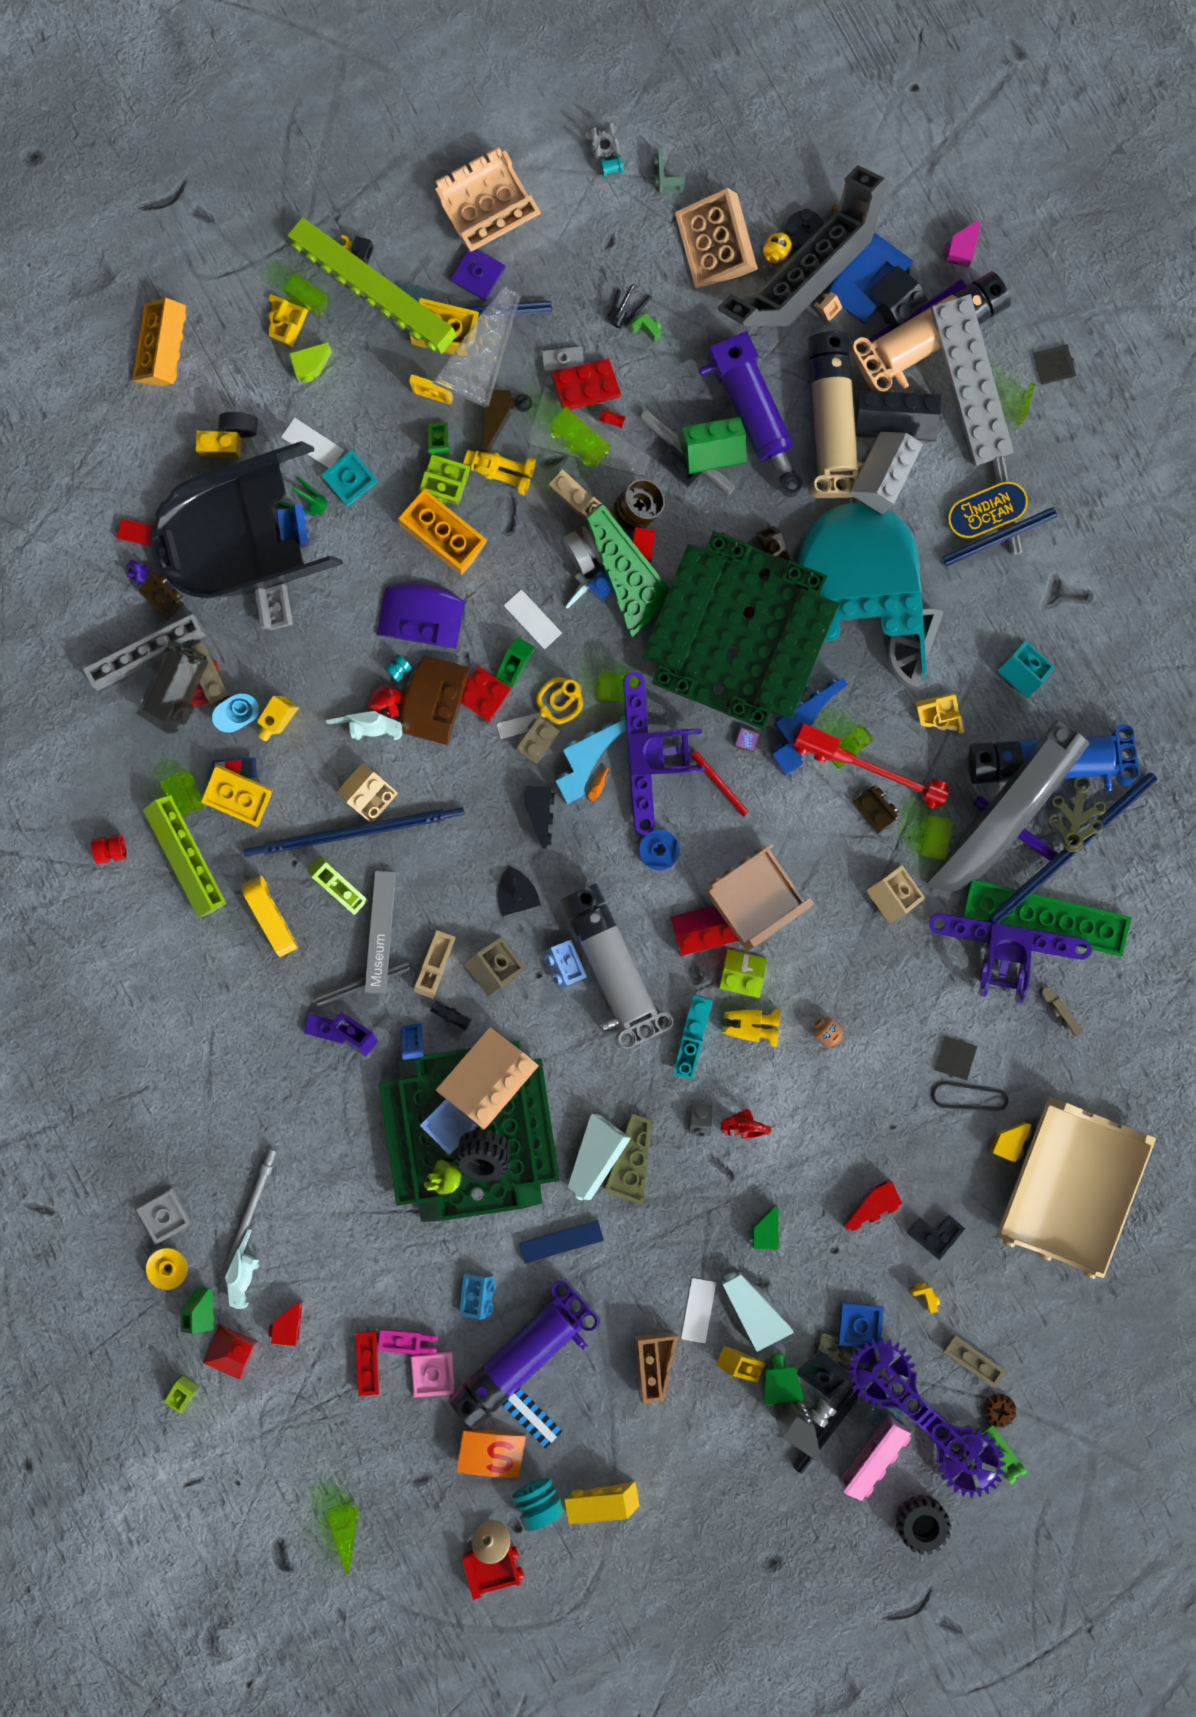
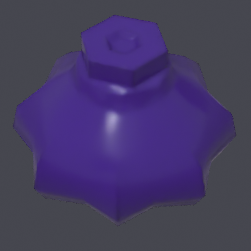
M131 560L126 565L127 577H130L131 581L136 585H140L145 580L146 573L149 572L146 564L142 565L135 560Z

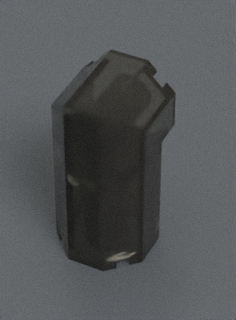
M168 642L136 712L166 734L176 733L179 730L177 726L180 724L184 726L188 722L194 709L190 701H193L192 697L209 662L206 660L207 657L190 646L187 649L182 648L183 644L180 642Z

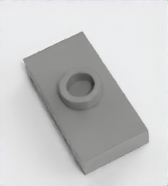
M582 346L542 351L545 373L584 364Z

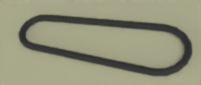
M951 1082L937 1084L932 1092L933 1101L942 1108L999 1111L1005 1109L1009 1102L1007 1094L1001 1090ZM941 1085H951L1000 1093L1004 1095L1006 1102L1004 1106L998 1108L942 1105L937 1102L935 1092Z

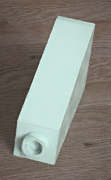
M592 1114L590 1116L568 1188L573 1191L572 1195L581 1201L583 1199H592L631 1139L601 1115Z
M731 1272L724 1276L725 1280L721 1282L756 1351L794 1333L790 1325L740 1272L737 1274Z

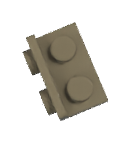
M541 716L538 719L534 718L527 727L530 730L526 736L522 734L516 742V745H518L516 750L536 765L560 733L558 729L546 722Z

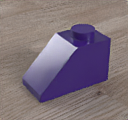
M340 1012L329 1027L347 1045L365 1057L378 1042L373 1032L343 1012Z

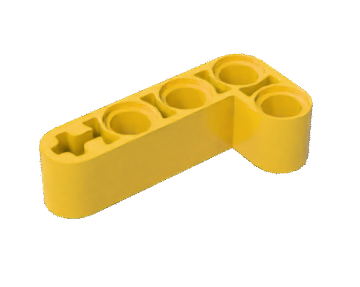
M262 875L242 884L243 895L277 955L282 957L297 949L298 945L271 898L268 885Z

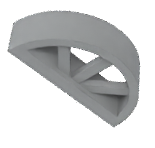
M936 609L923 610V618H931L926 633L924 632L926 660L944 611ZM890 636L887 644L889 667L899 682L914 690L917 688L922 674L921 645L902 636ZM895 642L918 649L919 652L897 661ZM915 661L911 675L908 677L900 667Z

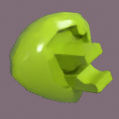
M440 1159L435 1164L433 1174H428L427 1177L430 1181L424 1182V1186L427 1190H436L439 1194L452 1193L460 1185L461 1172L458 1171L454 1164Z

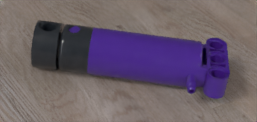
M568 1281L555 1282L551 1289L554 1298L467 1380L466 1384L464 1383L449 1397L448 1400L452 1408L471 1428L477 1429L491 1416V1412H495L571 1339L582 1350L588 1347L578 1332L581 1329L585 1331L597 1329L601 1322L600 1317ZM561 1284H564L567 1288V1293L564 1296L559 1295L557 1290ZM574 1300H578L581 1304V1308L577 1312L571 1308ZM588 1315L592 1316L595 1320L592 1327H588L585 1324V1318ZM468 1402L472 1404V1411L468 1408Z

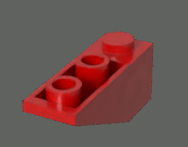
M887 1180L870 1188L843 1223L844 1228L855 1231L861 1228L862 1223L868 1220L871 1223L880 1219V1215L885 1212L890 1214L899 1210L898 1206L903 1203L893 1182Z

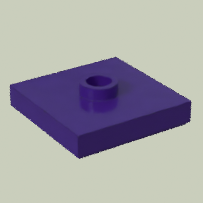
M478 249L472 252L468 250L453 274L451 282L486 301L506 267L501 262Z

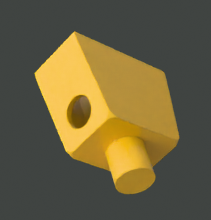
M273 695L257 721L262 726L257 736L264 741H268L272 734H280L297 712L299 706L283 695Z

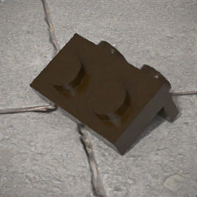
M152 572L150 574L152 578L138 591L165 620H168L184 605L180 600L183 596L175 588L171 590L167 586L169 582L161 573L157 576Z

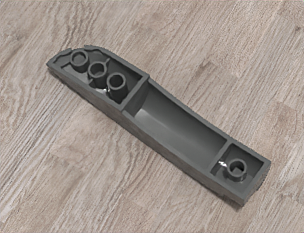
M1055 720L1009 781L978 817L972 821L928 880L927 884L943 891H959L968 888L972 880H980L1034 818L1090 743L1060 720Z

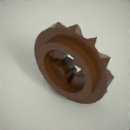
M994 1394L986 1400L983 1414L987 1422L994 1427L1005 1428V1426L1012 1424L1016 1417L1017 1407L1009 1396ZM1003 1405V1409L1007 1414H1001L998 1418V1413L992 1408L999 1409Z

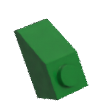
M517 637L508 648L495 678L513 688L529 662L535 646Z
M772 1205L752 1226V1231H749V1244H752L753 1249H779V1208L777 1205Z

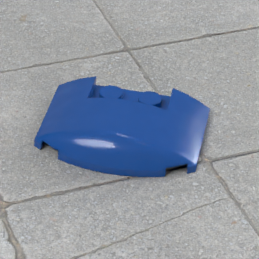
M874 233L872 241L829 284L827 294L831 292L836 294L842 308L865 324L877 309L868 291L895 266L901 267L906 272L913 263V260Z

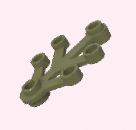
M1087 777L1076 778L1074 781V790L1077 792L1074 812L1065 804L1062 796H1055L1052 799L1053 808L1060 810L1071 824V830L1069 831L1061 822V817L1057 814L1050 816L1049 825L1052 828H1056L1064 837L1062 844L1069 852L1079 851L1083 847V840L1092 834H1099L1103 830V823L1100 820H1094L1091 826L1079 832L1080 825L1094 816L1103 815L1106 812L1105 803L1098 801L1092 808L1082 814L1085 793L1090 790L1091 785ZM1084 785L1086 788L1079 789L1078 786ZM1059 800L1062 804L1056 805L1054 802ZM1102 806L1103 810L1099 811L1096 807ZM1058 819L1059 822L1055 824L1052 823V820ZM1099 825L1101 828L1094 829L1093 826ZM1071 840H1074L1077 842V844L1071 845L1069 844V842Z

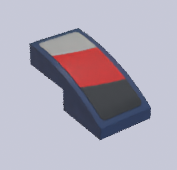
M256 757L212 761L213 771L215 766L219 765L249 779L257 778Z

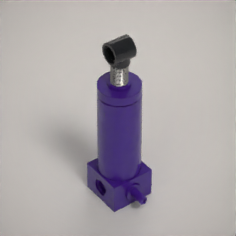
M745 331L711 346L708 354L710 364L699 368V373L703 376L713 371L718 383H724L737 414L741 417L743 427L759 461L772 460L779 475L781 492L786 497H795L800 492L803 482L795 470H792L786 457L787 451L794 444L757 366L758 353L748 332ZM788 481L795 482L797 487L795 489H790L787 487L786 483Z

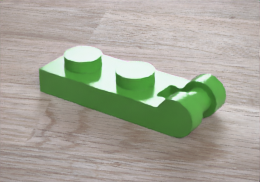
M990 1424L981 1431V1435L983 1436L988 1432V1440L995 1437L996 1442L994 1446L1001 1445V1449L998 1452L1004 1453L1005 1456L1000 1460L1005 1461L1006 1465L1000 1468L1005 1471L1003 1475L1012 1485L1016 1482L1015 1479L1021 1474L1024 1476L1027 1470L993 1425ZM1013 1463L1016 1468L1009 1472L1007 1467Z

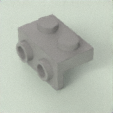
M281 584L267 589H255L259 622L262 629L275 630L293 625L286 585Z

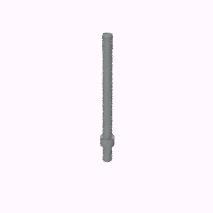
M269 1148L264 1163L260 1165L259 1177L226 1265L229 1267L247 1232L267 1176L271 1174L273 1168L271 1165L277 1152L274 1149Z

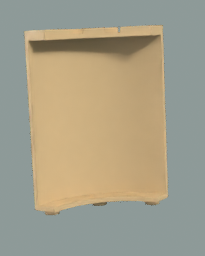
M1049 1096L996 1236L1003 1239V1244L1013 1248L1016 1244L1039 1252V1257L1051 1261V1258L1079 1268L1084 1271L1083 1275L1095 1279L1096 1276L1104 1278L1156 1138L1123 1125L1120 1129L1118 1128L1119 1124Z

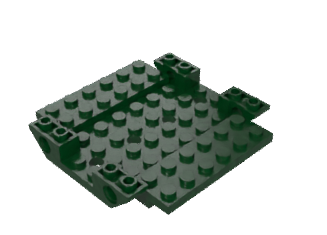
M714 530L706 550L688 543L642 658L659 665L651 684L762 730L765 729L772 711L793 719L840 606V603L820 596L828 575L793 561L779 558ZM762 569L770 570V577L767 580H762L759 577ZM747 607L754 608L755 614L752 618H745L744 610ZM737 645L739 653L734 657L730 656L728 653L729 647ZM716 683L723 685V692L719 695L713 692V686Z
M519 1040L510 1042L520 1049ZM472 1048L423 1055L424 1057L412 1059H397L400 1079L379 1082L396 1206L416 1203L419 1206L421 1222H436L518 1210L543 1203L540 1184L558 1182L560 1178L542 1058L532 1059L539 1066L516 1092L518 1097L508 1101L485 1128L486 1131L490 1130L491 1132L499 1133L500 1136H504L506 1141L510 1143L511 1150L505 1175L498 1180L479 1181L470 1179V1177H466L461 1173L459 1187L449 1194H439L436 1190H427L424 1182L430 1181L427 1176L428 1174H433L438 1160L443 1159L455 1165L458 1147L449 1155L420 1125L446 1100L436 1089ZM476 1188L481 1189L484 1193L483 1198L480 1200H476L472 1196V1191Z

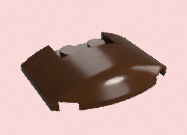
M424 655L421 658L422 660L411 670L402 690V698L399 705L403 734L449 745L470 667Z

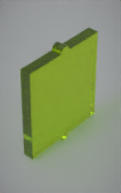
M1033 382L1024 391L1016 426L1023 424L1027 417L1035 385Z

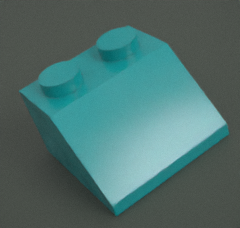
M1025 640L998 669V672L1016 688L1018 693L1028 698L1044 683L1056 667Z

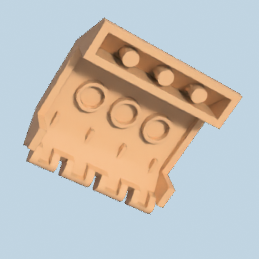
M499 147L486 153L489 160L486 161L482 155L469 162L471 170L468 171L466 165L451 172L452 180H450L447 174L435 181L437 188L434 190L442 208L460 240L470 252L541 214L531 195L528 196L513 170L511 159L506 150L501 152Z

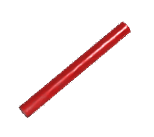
M695 751L691 757L698 765L705 766L703 771L743 817L748 814L747 808L699 752Z

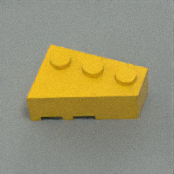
M635 1481L597 1487L585 1491L582 1489L573 1490L564 1499L569 1524L628 1519L640 1506Z

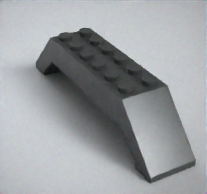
M857 165L844 178L845 186L838 211L755 295L735 296L730 294L717 309L743 326H789L872 241L887 182L886 179Z

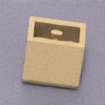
M363 762L336 792L370 823L375 821L398 794Z

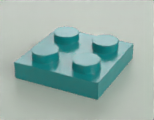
M353 450L348 452L321 475L347 507L378 483L377 478Z

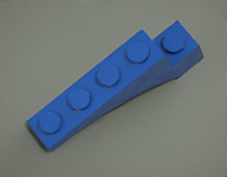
M837 678L826 684L828 686L827 689L822 692L818 689L810 695L811 699L806 703L803 700L799 702L793 719L783 715L776 718L778 722L774 726L787 745L785 746L782 743L774 748L775 753L771 757L784 776L803 764L801 760L802 754L795 752L796 747L792 746L800 722L811 727L825 704L847 686L844 678L839 681Z

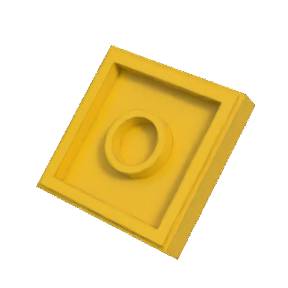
M411 374L409 382L413 394L451 405L453 396L450 386Z

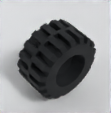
M483 1129L471 1130L460 1137L455 1165L459 1172L463 1173L466 1177H470V1179L479 1181L498 1180L507 1172L511 1150L510 1143L506 1141L504 1136H500L499 1133Z
M919 1495L918 1499L913 1496L910 1497L911 1501L909 1503L905 1500L903 1502L904 1507H899V1515H896V1528L904 1544L907 1547L909 1546L913 1552L917 1550L919 1554L923 1555L924 1551H927L928 1555L933 1554L932 1550L934 1549L937 1552L940 1551L939 1546L942 1544L945 1547L947 1544L945 1539H950L951 1534L949 1530H952L949 1522L950 1518L943 1506L937 1500L934 1501L930 1496L925 1498L923 1495ZM930 1515L934 1517V1526L928 1533L917 1534L912 1531L913 1523L919 1516Z

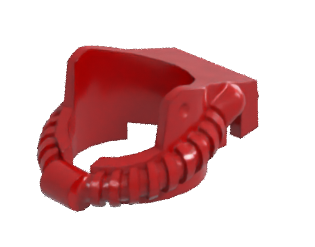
M744 1109L737 1114L727 1117L720 1123L722 1133H725V1136H731L730 1130H733L735 1135H741L742 1139L756 1138L772 1133L769 1125L754 1120L749 1109Z

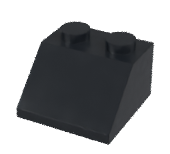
M895 266L868 291L886 324L900 326L928 300L920 284L899 266Z

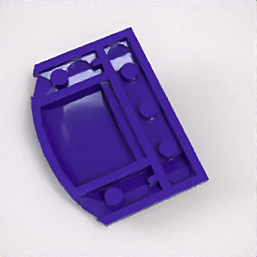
M404 582L392 587H386L377 636L457 649L465 601L446 588L425 582Z

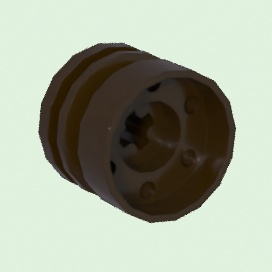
M649 479L633 481L615 500L613 506L616 520L622 527L630 531H635V527L646 528L663 512L665 496L662 489Z

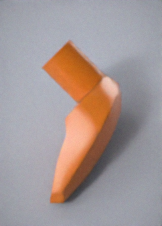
M605 767L591 784L588 794L591 803L602 792L605 777L609 770L608 767Z

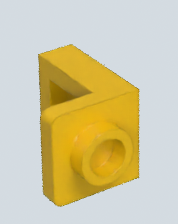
M925 1282L913 1285L914 1288L909 1289L912 1296L923 1294L926 1308L930 1314L939 1312L937 1305H940L937 1293H933V1289L929 1284L926 1285Z

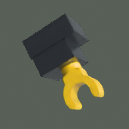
M341 235L342 240L346 241V245L343 247L348 251H352L356 257L368 264L374 249L372 241L356 236L353 243L347 236Z

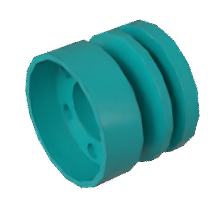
M550 1477L531 1481L511 1495L513 1503H517L515 1506L516 1510H526L520 1516L525 1531L529 1532L545 1527L565 1513L560 1498H551L556 1493V1489L551 1487L553 1482Z

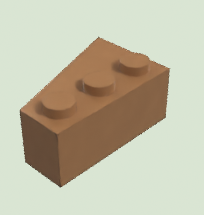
M675 1332L634 1336L638 1396L643 1404L664 1401L670 1376V1367L674 1359L675 1345L679 1337Z

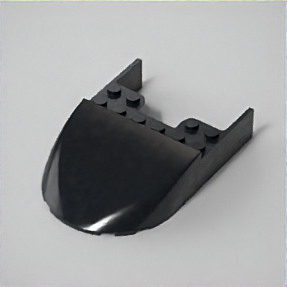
M299 441L191 478L176 486L165 502L162 501L155 514L157 518L154 528L151 530L152 553L162 576L174 588L185 594L199 598H220L255 593V589L271 588L342 565L343 561L333 556H327L304 564L297 541L287 539L279 542L270 507L271 503L280 501L285 496V485L280 464L314 452V447Z

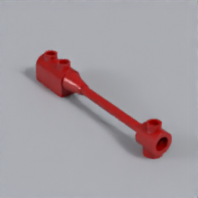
M800 722L792 742V746L796 747L795 752L805 756L809 752L814 755L813 759L822 763L828 760L854 764L921 792V799L925 801L924 805L936 809L937 806L942 807L946 802L949 794L947 783L933 778L932 781H928L923 785L854 756L851 752L839 747L841 739Z

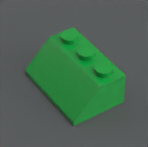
M741 417L686 426L680 432L678 438L688 474L746 464L747 462L746 434Z

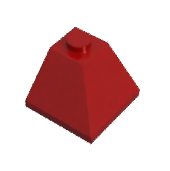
M220 1324L203 1364L241 1380L258 1341Z

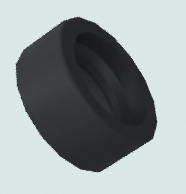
M224 412L219 415V432H237L241 438H250L257 435V417L241 412Z

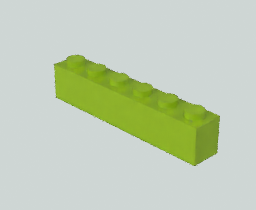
M169 795L153 801L143 811L197 917L200 918L213 913L225 905L226 901L172 796Z

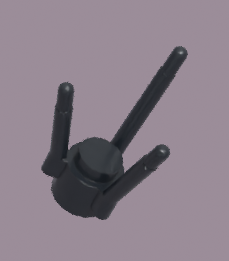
M631 284L619 308L617 304L621 290H617L611 311L607 316L608 323L618 329H621L622 326L627 327L636 314L652 299V296L649 295L626 317L627 312L623 309L634 289V284Z

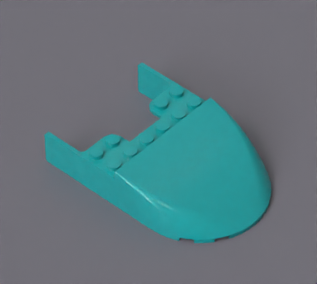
M863 502L844 504L824 513L806 532L799 548L797 563L828 575L820 596L840 603L825 642L834 641L839 637L840 620L881 617L882 630L888 636L914 634L920 636L923 679L927 678L919 551L910 528L892 511L887 510L882 515Z

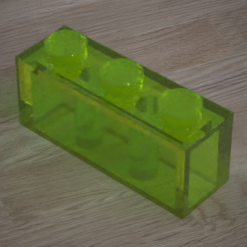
M566 406L549 424L550 434L557 441L561 439L566 444L565 447L572 454L577 453L582 457L580 460L587 467L592 466L596 469L611 452V445Z

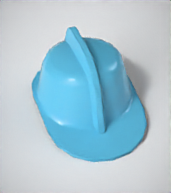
M235 694L214 709L212 721L220 731L234 732L257 718L259 714L258 702L251 695Z

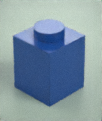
M601 570L588 585V591L602 603L613 592L607 575Z

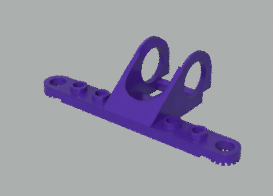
M630 672L624 676L623 688L633 827L639 834L647 835L655 827L651 774L689 773L705 770L704 765H690L688 735L701 734L702 729L692 728L648 732L644 678L638 672ZM632 676L637 677L639 682L635 688H631L629 685V679ZM681 735L683 765L664 767V755L680 754L681 752L680 746L663 747L662 737ZM642 819L649 821V827L646 830H641L639 827Z
M942 913L932 915L929 920V927L935 934L987 943L978 990L979 995L986 997L990 984L1016 989L1014 999L1017 1003H1023L1029 986L1032 951L1079 960L1088 958L1092 953L1091 944L1083 938L1000 923L994 924L989 921ZM938 918L945 921L942 929L934 927V921ZM1077 945H1086L1087 950L1084 954L1076 953ZM994 959L1001 960L998 978L1004 979L1006 978L1009 961L1020 963L1016 983L990 979Z

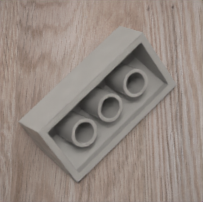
M880 432L849 494L883 515L895 503L923 443L907 433Z

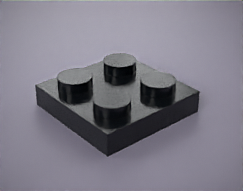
M820 1350L801 1366L797 1372L799 1377L829 1399L845 1387L853 1377L845 1368L841 1367Z

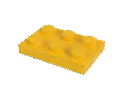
M216 765L201 803L258 827L274 789Z

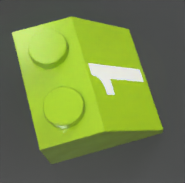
M727 949L718 989L760 998L767 958Z

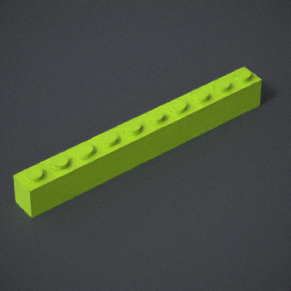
M302 217L287 235L292 242L290 245L298 253L304 252L306 258L313 264L315 262L320 264V268L325 273L335 275V279L340 284L345 285L346 283L356 296L362 295L371 307L377 306L382 315L386 318H393L398 327L403 330L404 328L408 329L413 338L418 341L420 339L423 340L425 346L432 352L436 350L442 354L457 337L452 326Z

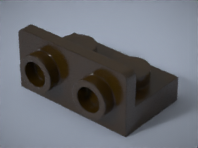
M872 786L852 803L878 834L899 818V816L897 815V808L892 803L888 804L884 799V792L879 787L875 788Z

